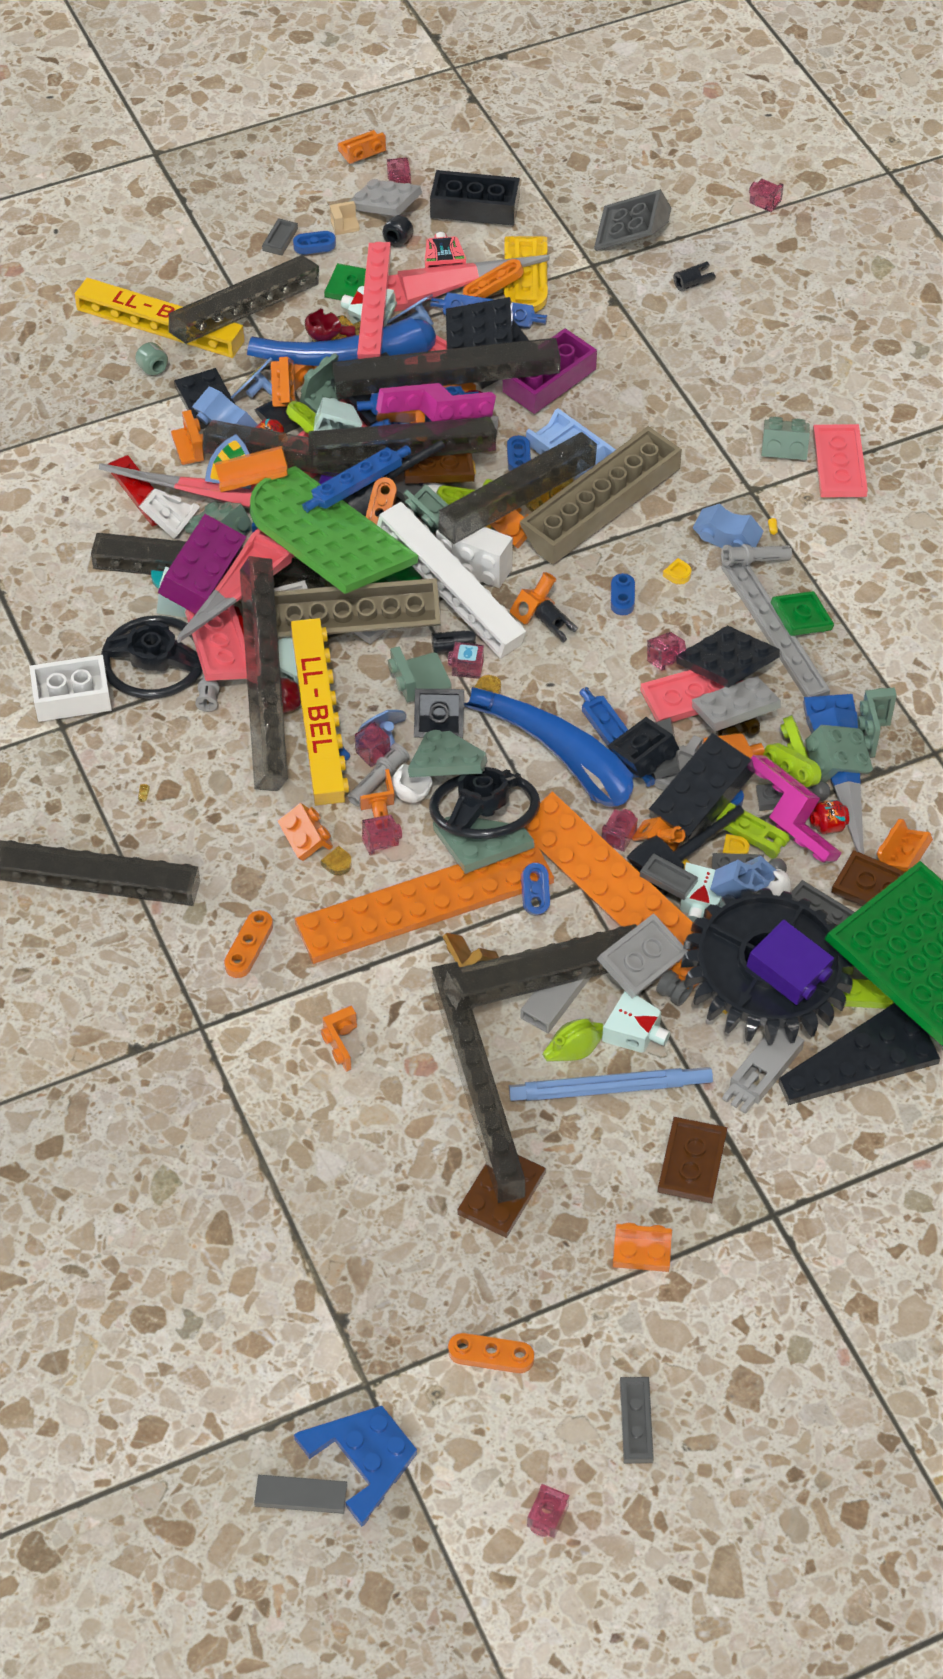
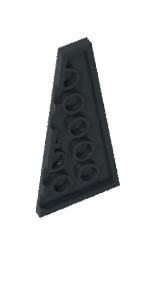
M893 1003L779 1077V1086L787 1104L792 1105L937 1065L940 1062V1056L929 1034L899 1006Z

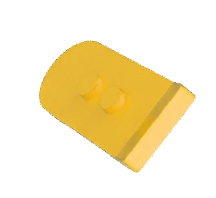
M545 236L505 237L504 259L547 255V237ZM547 261L523 267V275L518 280L504 287V298L510 297L514 303L533 305L535 312L541 310L546 305L548 299Z

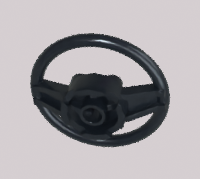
M152 615L133 619L118 627L107 637L101 651L108 682L120 692L142 699L169 697L191 686L203 671L198 654L184 643H178L175 634L169 630L170 626L182 631L188 623L174 617ZM130 657L133 667L144 670L164 672L169 668V665H172L190 673L178 683L165 688L140 689L124 683L114 674L110 658Z
M485 767L482 774H463L449 779L436 789L429 802L431 818L441 829L455 836L469 839H491L512 834L527 826L535 818L540 807V797L536 788L529 781L522 778L521 774H512L510 770L505 769L501 771L491 767ZM518 786L528 794L530 806L526 813L516 821L496 828L471 829L480 815L485 817L495 814V810L506 805L509 801L510 788ZM458 787L459 798L450 819L446 820L439 810L440 801L445 794Z

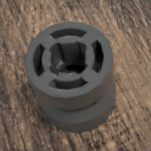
M669 970L660 979L656 991L662 996L670 997L671 1002L675 1005L681 1006L690 996L693 985L685 987V980L682 981L677 973Z

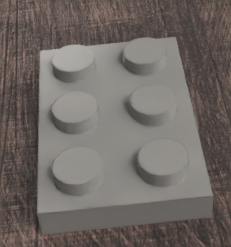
M372 179L350 201L355 202L356 211L396 216L400 215L422 194L420 185Z
M756 676L734 684L729 688L724 687L692 699V708L716 732L781 708V700Z
M653 913L601 953L597 960L633 999L680 962L688 950L683 948L681 942Z

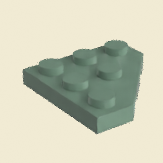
M432 730L424 735L408 767L409 777L482 774L488 760L486 752L452 732Z
M478 818L471 829L496 828L509 823ZM433 822L435 833L465 874L535 848L534 839L525 828L498 838L469 839L450 834Z

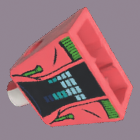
M438 232L434 238L427 239L425 268L466 264V256L457 237H447L446 233Z

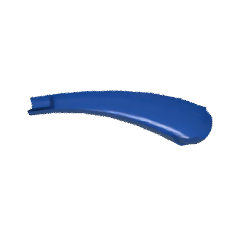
M410 317L385 326L381 354L387 352L395 362H402L427 354L428 350L435 345V330L427 321ZM359 335L316 342L276 341L252 336L247 349V355L263 359L271 357L273 361H279V357H289L294 361V364L319 366L323 358L326 356L330 357L334 353L339 356L336 367H357L367 362L358 361Z
M471 688V697L468 703H464L465 707L498 717L519 727L539 740L563 762L591 800L606 807H617L624 804L631 797L634 787L633 774L617 755L593 736L566 720L530 704L486 690ZM582 766L600 779L609 797L597 787Z

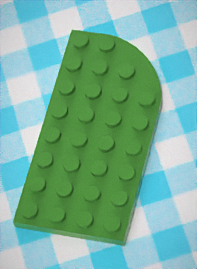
M296 466L289 468L288 475L273 480L271 478H264L252 491L250 515L254 524L263 533L344 594L418 563V555L343 500L326 509L317 506L307 513L303 509L302 504L313 498L311 490L321 484Z

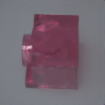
M407 157L387 159V177L389 181L411 184V172Z
M762 178L758 183L754 181L749 188V203L772 212L782 201L784 184L779 183V185H776Z
M672 632L647 640V661L661 671L665 670L666 665L675 663L677 654L686 650L685 641Z
M614 809L606 825L604 824L602 827V838L613 848L625 852L637 831L638 818L630 810L623 809L619 811Z
M392 815L362 820V841L369 855L374 854L377 849L399 846L402 830L400 824H396Z
M541 1484L539 1493L527 1517V1527L538 1536L555 1538L568 1510L570 1495ZM542 1509L548 1510L551 1513H544Z

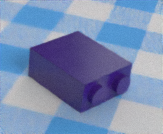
M783 919L750 952L747 967L794 1004L798 1005L803 998L808 1000L817 988L816 985L820 981L824 983L833 973L831 966L834 957Z

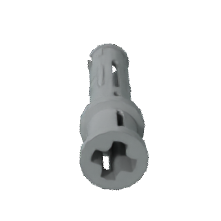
M743 544L741 547L724 545L721 551V559L724 566H731L735 563L749 565L755 561H788L792 557V549L789 545L751 547L748 544Z
M203 674V679L198 683L199 696L196 698L195 703L199 710L210 712L217 708L218 701L216 695L220 688L217 680L206 681Z
M398 743L392 744L390 751L384 757H379L375 768L347 795L348 800L353 805L360 806V796L371 794L385 779V769H389L390 776H393L396 769L403 762L409 760L410 756L406 749Z

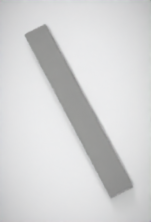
M722 563L723 572L770 645L780 649L779 659L804 697L830 695V689L796 636L789 635L770 603L772 599L751 567L741 563L724 566Z

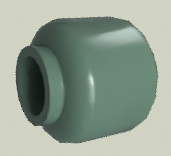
M145 343L136 352V363L148 375H158L168 365L167 354L156 343Z

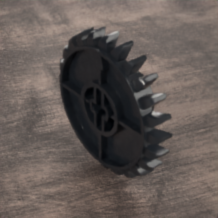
M762 888L760 895H754L752 891L746 889L741 890L739 899H735L731 895L723 896L720 907L710 904L705 908L703 917L697 918L692 923L691 931L694 933L689 934L685 938L683 948L690 949V951L684 954L681 967L694 968L687 973L684 985L688 987L702 982L695 992L693 1003L697 1005L712 997L713 1000L708 1010L707 1019L711 1021L724 1010L727 1011L725 1032L728 1034L737 1026L740 1020L746 1021L745 1040L748 1042L753 1039L759 1025L765 1026L768 1045H773L779 1026H784L789 1042L795 1043L799 1031V1023L802 1022L808 1034L813 1037L818 1027L817 1015L830 1026L834 1019L832 1005L843 1011L846 1004V996L843 992L850 994L853 986V980L849 975L853 974L854 966L825 940L827 934L837 927L838 924H827V912L823 909L812 910L810 908L811 901L806 898L801 899L799 902L792 899L791 892L783 891L780 896L773 895L769 888ZM783 919L834 957L831 966L833 970L831 976L824 983L820 981L816 985L817 988L808 1000L803 998L798 1005L794 1004L747 967L750 952Z

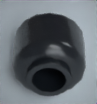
M403 215L393 216L383 226V238L386 242H390L393 247L404 245L413 235L411 221Z

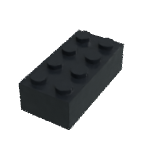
M436 170L430 195V218L514 226L520 198V178Z
M712 733L651 805L649 811L652 818L660 817L671 828L676 826L682 827L680 830L684 829L685 831L683 842L686 843L707 829V826L712 825L755 773L752 759Z

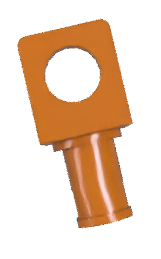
M543 572L535 589H522L510 609V613L523 624H528L538 605L542 602L550 600L553 605L555 604L547 595L557 579L552 574ZM522 602H526L529 607L528 613L524 616L519 612V606Z
M385 769L387 791L360 796L361 810L372 809L374 824L377 828H382V819L384 827L391 824L387 806L394 805V790L389 769Z
M660 817L644 820L633 835L632 840L639 841L657 835L674 852L680 842L685 839L684 829L680 830L682 828L680 826L671 828Z

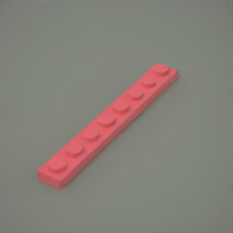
M390 242L369 243L357 353L358 361H381L391 256Z

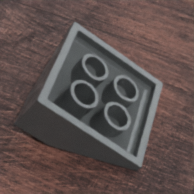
M659 189L605 205L594 249L598 251L653 235L669 222L672 208L662 190Z

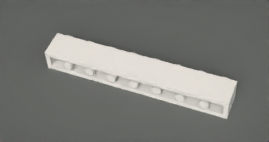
M399 502L379 515L377 526L418 555V563L412 565V567L424 579L437 578L438 594L499 658L521 646L526 633L521 623L516 621L508 613L507 609L496 601L491 592L485 589L477 581L476 577L461 564L460 560L446 549L444 543L438 540L425 524H422L411 509L407 508L402 502Z

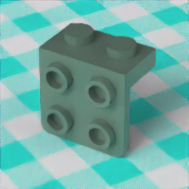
M336 353L330 357L326 356L323 358L317 368L310 369L304 376L305 381L301 388L299 402L308 406L315 413H317L322 398H335L338 401L343 399L331 386V379L336 377L334 373L339 358Z
M774 416L765 419L761 456L807 460L810 424L805 423L806 420L804 419L783 421V418Z
M427 484L415 495L411 494L408 490L403 493L405 497L404 503L407 508L411 509L414 515L424 522L432 534L436 533L448 514L460 517Z
M213 501L205 506V510L202 513L192 517L189 520V524L184 527L187 533H192L203 515L207 514L245 535L252 529V522L241 503Z
M400 646L390 649L391 659H388V667L391 674L394 673L398 690L402 691L407 703L415 701V688H452L451 681L437 653H429L406 660Z
M895 687L865 690L864 700L860 701L861 715L857 716L858 728L863 732L870 758L876 755L880 727L891 725L897 697Z
M820 725L805 739L810 759L815 761L821 769L820 781L826 783L838 771L869 774L873 770L868 749L865 745L864 735L859 728Z

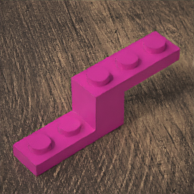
M440 383L380 388L376 410L380 414L421 410L433 423L492 417L496 395L492 392L452 396Z
M753 755L751 759L755 768V774L763 779H768L773 783L772 787L775 790L784 793L769 818L776 822L775 826L795 837L794 841L798 845L810 849L813 852V857L821 862L837 861L842 852L805 824L820 798L768 757Z

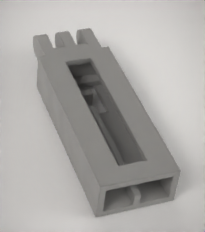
M576 948L572 950L569 956L563 954L521 1008L520 1018L549 1034L590 980L591 972L597 965L598 960L592 958L588 964H585L589 958V955L585 953L577 960L576 958L579 956L580 950ZM572 974L576 975L571 984L563 980L564 978L570 980Z
M779 1026L773 1045H768L765 1036L733 1074L730 1087L722 1099L728 1102L733 1095L736 1096L731 1105L737 1108L744 1101L745 1103L740 1111L746 1114L754 1103L759 1104L779 1077L803 1050L804 1039L797 1036L795 1043H790L783 1026ZM759 1068V1072L764 1071L767 1074L756 1086L753 1083L759 1078V1074L756 1073Z

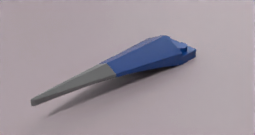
M853 694L804 697L805 717L811 734L820 725L858 728ZM838 771L830 780L838 800L848 808V828L857 852L864 854L860 773Z

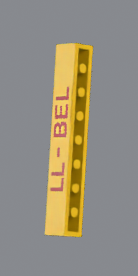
M88 277L74 293L78 311L230 358H234L245 342L244 329L241 324Z
M320 618L291 621L315 806L344 803V793L349 792L348 779L342 778V771L346 770L344 756H339V749L343 748L341 734H336L335 728L340 727L338 712H333L332 707L337 705L335 690L330 691L329 685L334 684L332 669L327 670L326 664L331 663L329 648H324L323 643L328 642L326 627H321Z

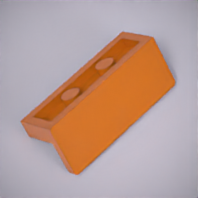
M282 446L215 462L220 482V492L257 484L264 478H271L273 480L288 475V464Z

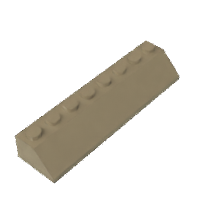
M647 426L520 521V526L535 552L552 565L557 563L678 471L681 466L682 449L651 427Z
M437 578L372 583L346 594L334 586L248 593L244 596L247 641L292 637L291 621L320 618L321 627H326L327 634L441 625Z

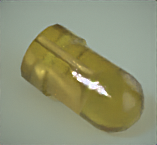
M140 784L138 800L140 802L147 800L150 786L147 784Z

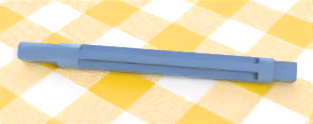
M710 1067L676 1068L525 1082V1084L509 1085V1098L511 1101L525 1099L526 1101L683 1087V1085L712 1083L713 1073Z

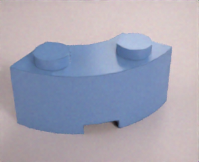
M210 386L192 406L198 412L197 418L206 425L210 423L222 433L221 436L225 440L237 434L245 442L251 436V431L258 425L246 411L231 402L222 392Z
M721 504L702 509L693 526V529L700 535L703 541L723 548L724 545L741 547L743 544L756 547L764 532L751 515L734 514L726 510Z
M758 856L745 863L736 860L715 870L710 890L717 896L731 895L735 899H739L741 890L749 889L754 893L767 887L776 877L773 871L777 870L762 856Z

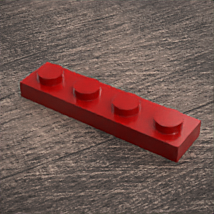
M129 455L108 463V465L140 471ZM111 473L152 527L157 525L139 507L149 493L154 490L153 486L146 481Z

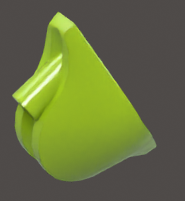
M576 1019L567 1022L556 1032L544 1050L543 1057L547 1062L576 1061L589 1056L603 1037V1023L591 1022L589 1019Z

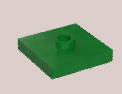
M337 263L324 291V296L336 300H342L344 295L354 297L358 288L365 285L366 269Z
M814 591L772 597L770 603L790 636L831 631L833 629L834 623Z

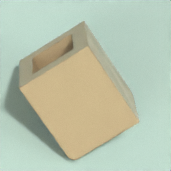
M354 201L330 205V222L335 235L360 230Z

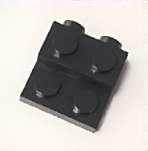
M648 717L643 718L607 745L609 750L625 763L628 770L640 779L645 775L653 774L658 765L665 760L673 759L676 752L680 750L673 734Z

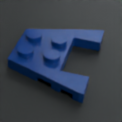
M383 1406L294 1434V1440L309 1459L336 1442L367 1482L368 1486L345 1502L347 1509L361 1527L367 1523L371 1513L376 1507H379L385 1498V1494L394 1483L396 1484L417 1455L415 1446Z

